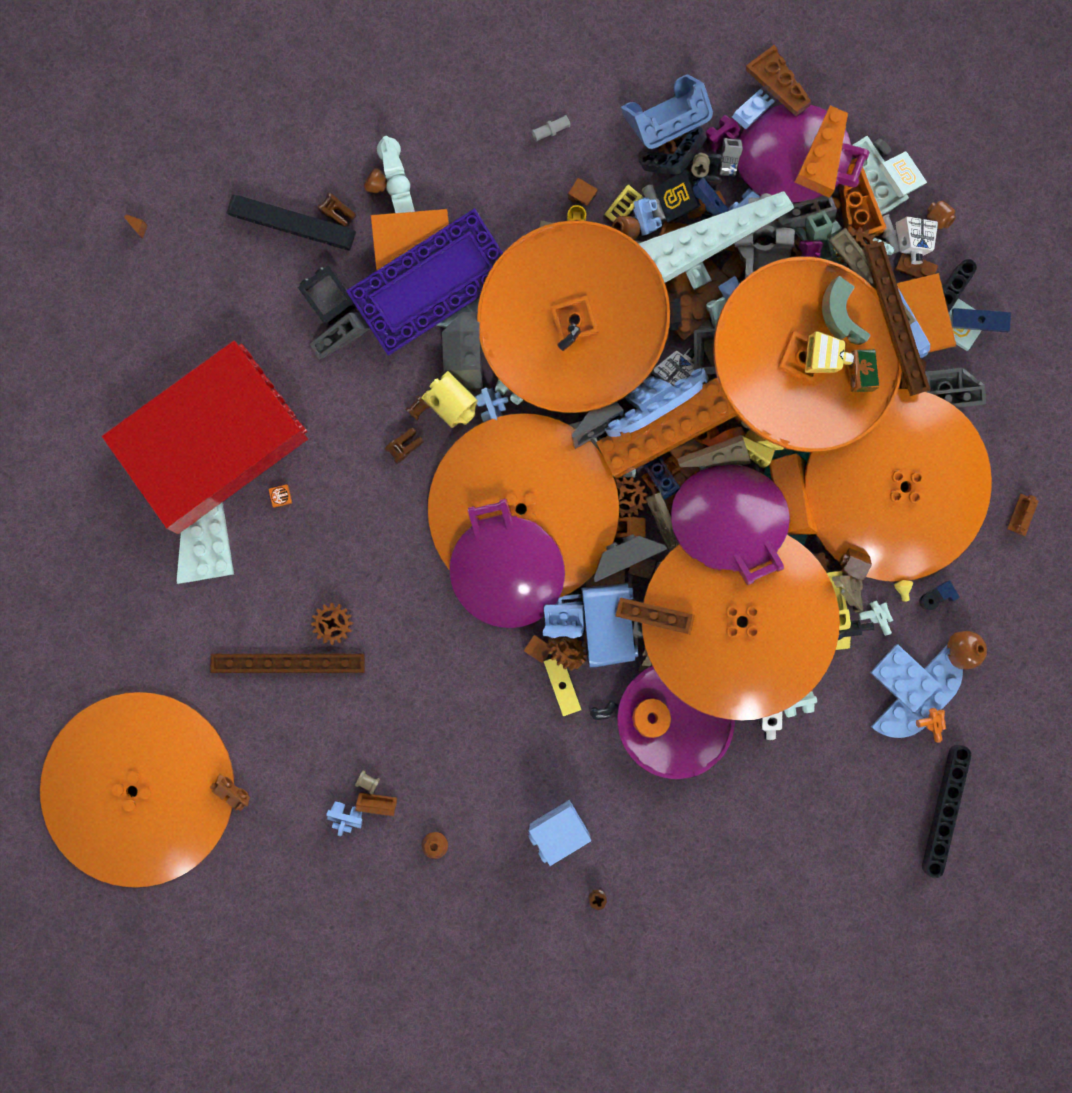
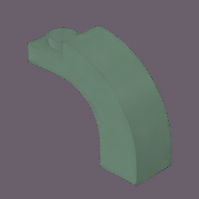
M825 210L808 216L806 219V239L812 242L821 241L823 245L820 258L840 264L833 246L829 242L833 225Z
M838 276L831 281L823 296V318L826 326L835 338L842 340L848 337L851 343L861 345L867 342L871 335L849 318L846 303L855 287Z

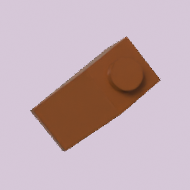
M619 518L615 538H625L632 534L635 537L641 536L646 538L645 518Z

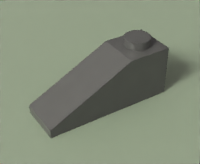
M820 196L793 204L794 209L777 218L781 227H806L808 216L825 210L831 223H834L837 208L832 197Z
M360 312L348 313L311 342L310 346L317 358L321 360L359 338L370 327Z
M615 402L601 409L589 411L572 434L574 448L576 449L605 433V428L609 427L608 424L613 420L622 419L624 411L620 405Z

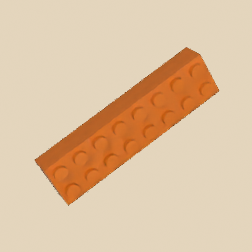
M715 378L704 384L702 389L693 397L650 424L631 433L619 432L621 436H607L596 443L612 475L615 478H619L735 417L737 414L726 400L718 378Z

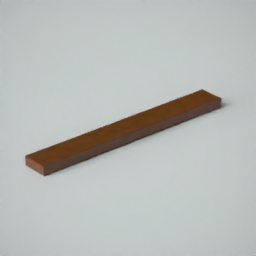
M881 241L864 246L865 257L909 395L913 396L929 391L931 389L884 242Z
M211 654L210 673H365V654Z

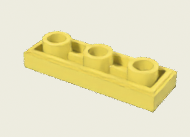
M549 659L544 661L563 716L580 711L581 707L567 668L563 669L562 664L558 666L556 660ZM560 682L566 683L565 689L559 688Z

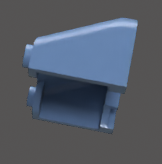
M688 74L684 75L674 83L675 97L644 112L636 102L627 103L621 106L623 116L646 147L656 148L710 121L713 111L703 82Z
M627 583L581 588L589 667L635 661V657H638V646L634 645L632 621L615 617L620 598L633 599L632 588H628Z

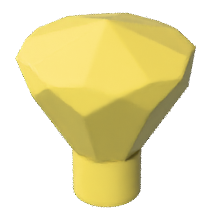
M902 580L894 584L895 589L901 595L902 601L910 600L909 592L913 585L912 581Z

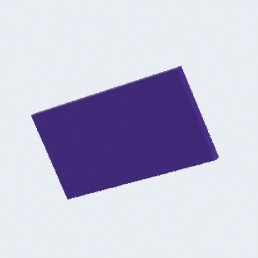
M474 208L347 289L346 292L389 356L480 298L484 282L503 252Z

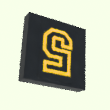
M687 170L655 187L667 223H671L701 206L699 199L694 195L692 189L694 185Z

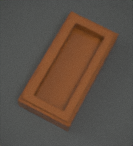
M359 793L355 811L394 816L397 798Z

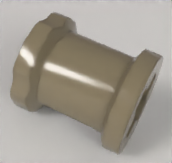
M699 153L693 158L691 171L696 177H704L709 171L710 159L705 153Z
M363 770L355 786H360L370 791V794H373L380 779L367 775L366 771Z

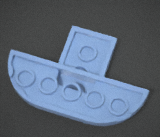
M701 368L696 369L691 373L690 377L675 382V386L656 376L644 380V384L625 397L626 401L637 409L625 413V417L620 420L616 419L608 424L609 427L605 428L607 435L617 437L621 436L619 432H634L684 403L702 389L703 382H708L709 377L706 371Z
M896 644L872 669L870 673L897 699L873 723L871 728L889 737H909L926 727L918 728L916 720L928 718L930 714L929 709L936 708L938 711L944 708L957 693L963 676V669L956 668L948 658L950 648H947V645L924 669Z

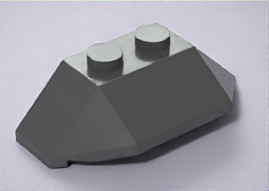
M461 312L442 332L444 372L449 371L466 389H483L482 347L480 343V322H477L478 312Z
M953 368L925 372L931 389L926 391L927 393L946 400L956 408L986 404L985 384L977 380L965 369Z
M634 534L623 538V543L617 545L615 542L605 547L606 551L601 556L594 580L597 582L667 548L663 544L641 536L635 537Z

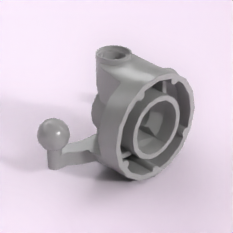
M765 193L762 194L760 198H749L748 204L764 199L771 195ZM773 220L735 242V247H738L740 259L746 266L745 279L751 273L769 263L790 258L792 247H794L795 229L781 227L778 221ZM761 236H771L776 240V244L770 243L766 246L758 243L754 244V242Z

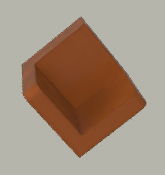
M578 178L568 193V199L572 202L578 200L585 205H589L592 198L596 197L598 189Z
M534 635L524 649V652L539 662L544 663L550 649L546 647V642Z

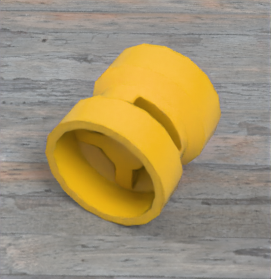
M579 205L572 206L568 210L567 221H586L585 209Z

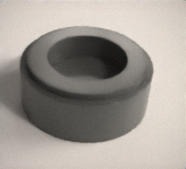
M877 138L873 143L881 156L886 157L891 152L889 145L882 139Z

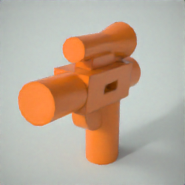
M936 708L929 709V717L916 720V726L918 728L926 726L928 730L933 732L934 741L939 743L942 741L941 732L946 729L945 711H937Z

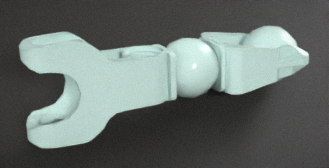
M384 136L377 145V154L383 160L387 179L386 187L391 195L395 213L415 212L409 192L410 182L405 177L404 169L399 159L400 145L395 139Z

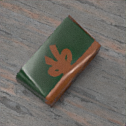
M875 349L852 351L854 359L852 364L848 365L851 392L875 391L879 388L871 387L879 386Z

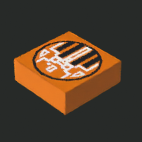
M287 484L269 489L273 508L292 504Z

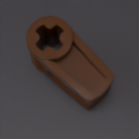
M328 192L327 198L322 204L317 206V209L339 225L348 227V222L335 213V211L339 210L351 220L356 217V214L341 203L337 197Z
M413 427L385 447V451L390 452L396 464L400 463L413 450L424 443V440L418 437L411 441L409 445L402 446L416 434V430Z

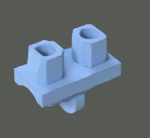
M645 197L634 202L635 209L633 210L635 216L633 217L639 221L642 236L662 227L661 219L653 217L652 211L657 209L655 199Z
M493 388L481 389L482 393L475 398L478 400V406L487 405L488 411L481 413L483 422L491 419L497 420V417L503 416L501 412L506 410L504 404L508 402V398H502L500 392L495 393Z
M334 802L326 816H328L327 820L338 822H333L332 828L338 829V836H342L344 831L351 833L352 827L349 826L361 829L362 812L355 811L356 807H352L350 815L343 814L345 804Z

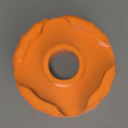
M656 699L643 700L635 707L632 720L635 729L642 736L654 738L666 733L670 727L671 716L669 709L663 702ZM649 713L655 715L656 720L653 724L649 723L647 719Z

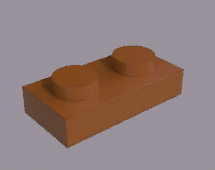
M901 253L895 270L917 279L935 274L938 265L924 259L921 264H911V254Z

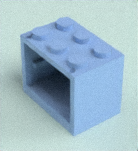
M570 800L530 823L528 837L534 846L538 845L539 856L544 863L548 862L550 866L591 842L590 834Z

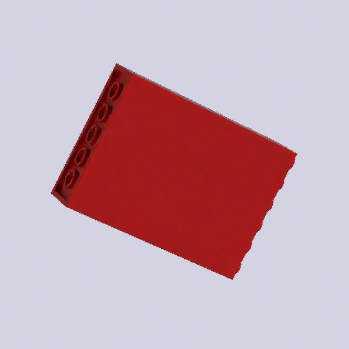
M234 340L102 435V438L164 526L172 532L179 534L307 441L308 438L305 434L308 431L296 418L297 416L288 407L286 401L277 392L269 378L266 377L262 368L255 362L251 353L242 343L238 345Z

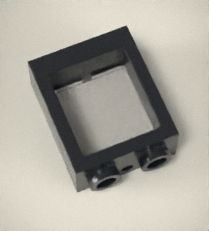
M328 265L327 267L319 268L315 272L316 275L310 279H304L298 287L326 327H329L356 307L346 292L345 287Z

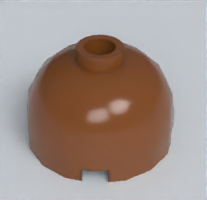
M956 632L948 641L947 648H950L948 658L952 665L958 669L969 670L976 668L983 663L987 656L986 643L975 632Z

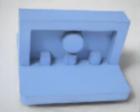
M545 605L546 626L543 630V636L551 638L559 636L577 638L582 635L585 628L584 605Z

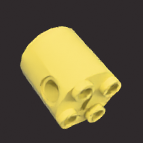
M449 371L441 377V380L435 379L429 386L431 390H428L421 397L451 428L459 423L464 425L469 423L475 416V406L478 403V400Z

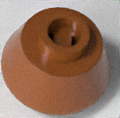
M374 168L364 184L365 191L378 193L379 191L383 192L386 188V176L379 168Z
M431 832L424 837L422 850L427 857L438 859L447 852L448 841L443 834Z

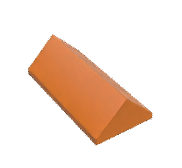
M798 454L771 460L769 466L772 481L782 492L789 509L790 521L787 535L817 534V526L805 489V460Z

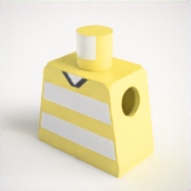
M814 332L808 338L805 372H837L842 369L843 364H852L854 359L853 353L844 352L845 342L843 340L820 332Z

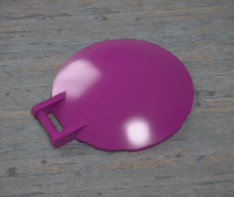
M779 105L766 110L747 129H744L739 138L743 149L737 166L745 184L747 183L753 189V192L759 196L765 193L772 196L784 191L792 204L824 196L795 183V180L827 111L810 105L799 115L795 116L784 105ZM846 129L835 187L838 184L857 187L859 183L858 177L864 161L868 159L870 154L869 150L851 145ZM852 158H857L852 174H846Z
M730 464L703 469L683 483L672 504L671 523L678 543L690 557L697 559L712 569L739 571L747 585L754 583V580L767 574L784 569V565L777 552L788 533L789 509L782 492L773 481L754 469ZM771 561L772 564L750 573V569Z
M507 499L477 508L474 506L469 507L468 514L472 526L456 543L450 560V579L458 600L474 617L493 626L516 628L538 621L545 616V605H555L563 589L565 565L558 545L538 524L530 520L518 518L517 516H511ZM502 510L501 515L478 519V515Z
M653 666L641 672L631 681L621 698L618 708V731L627 753L643 769L663 778L684 779L706 772L726 753L734 733L735 720L715 717L689 706L670 691L662 682ZM643 700H660L670 711V727L660 737H644L633 725V711ZM649 713L647 719L649 723L653 724L656 720L655 715Z

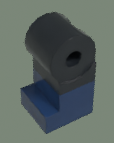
M945 581L923 594L919 599V604L925 610H934L942 601L946 599L955 601L960 596L951 581Z

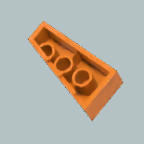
M830 105L795 183L826 197H831L836 185L848 117L847 112Z
M857 158L851 160L846 174H852ZM862 167L857 187L839 184L843 225L849 233L851 228L858 232L859 227H861L863 233L868 229L869 236L873 234L878 236L887 227Z

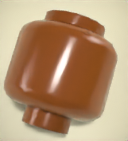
M945 201L933 202L927 209V220L938 222L937 229L949 228L956 219L955 209Z
M619 216L612 224V228L621 231L633 240L639 235L640 224L633 216Z

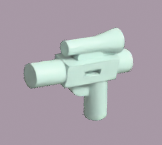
M876 600L870 603L872 610L858 613L860 620L870 618L871 622L878 623L885 636L892 633L887 624L893 621L887 602L879 605Z

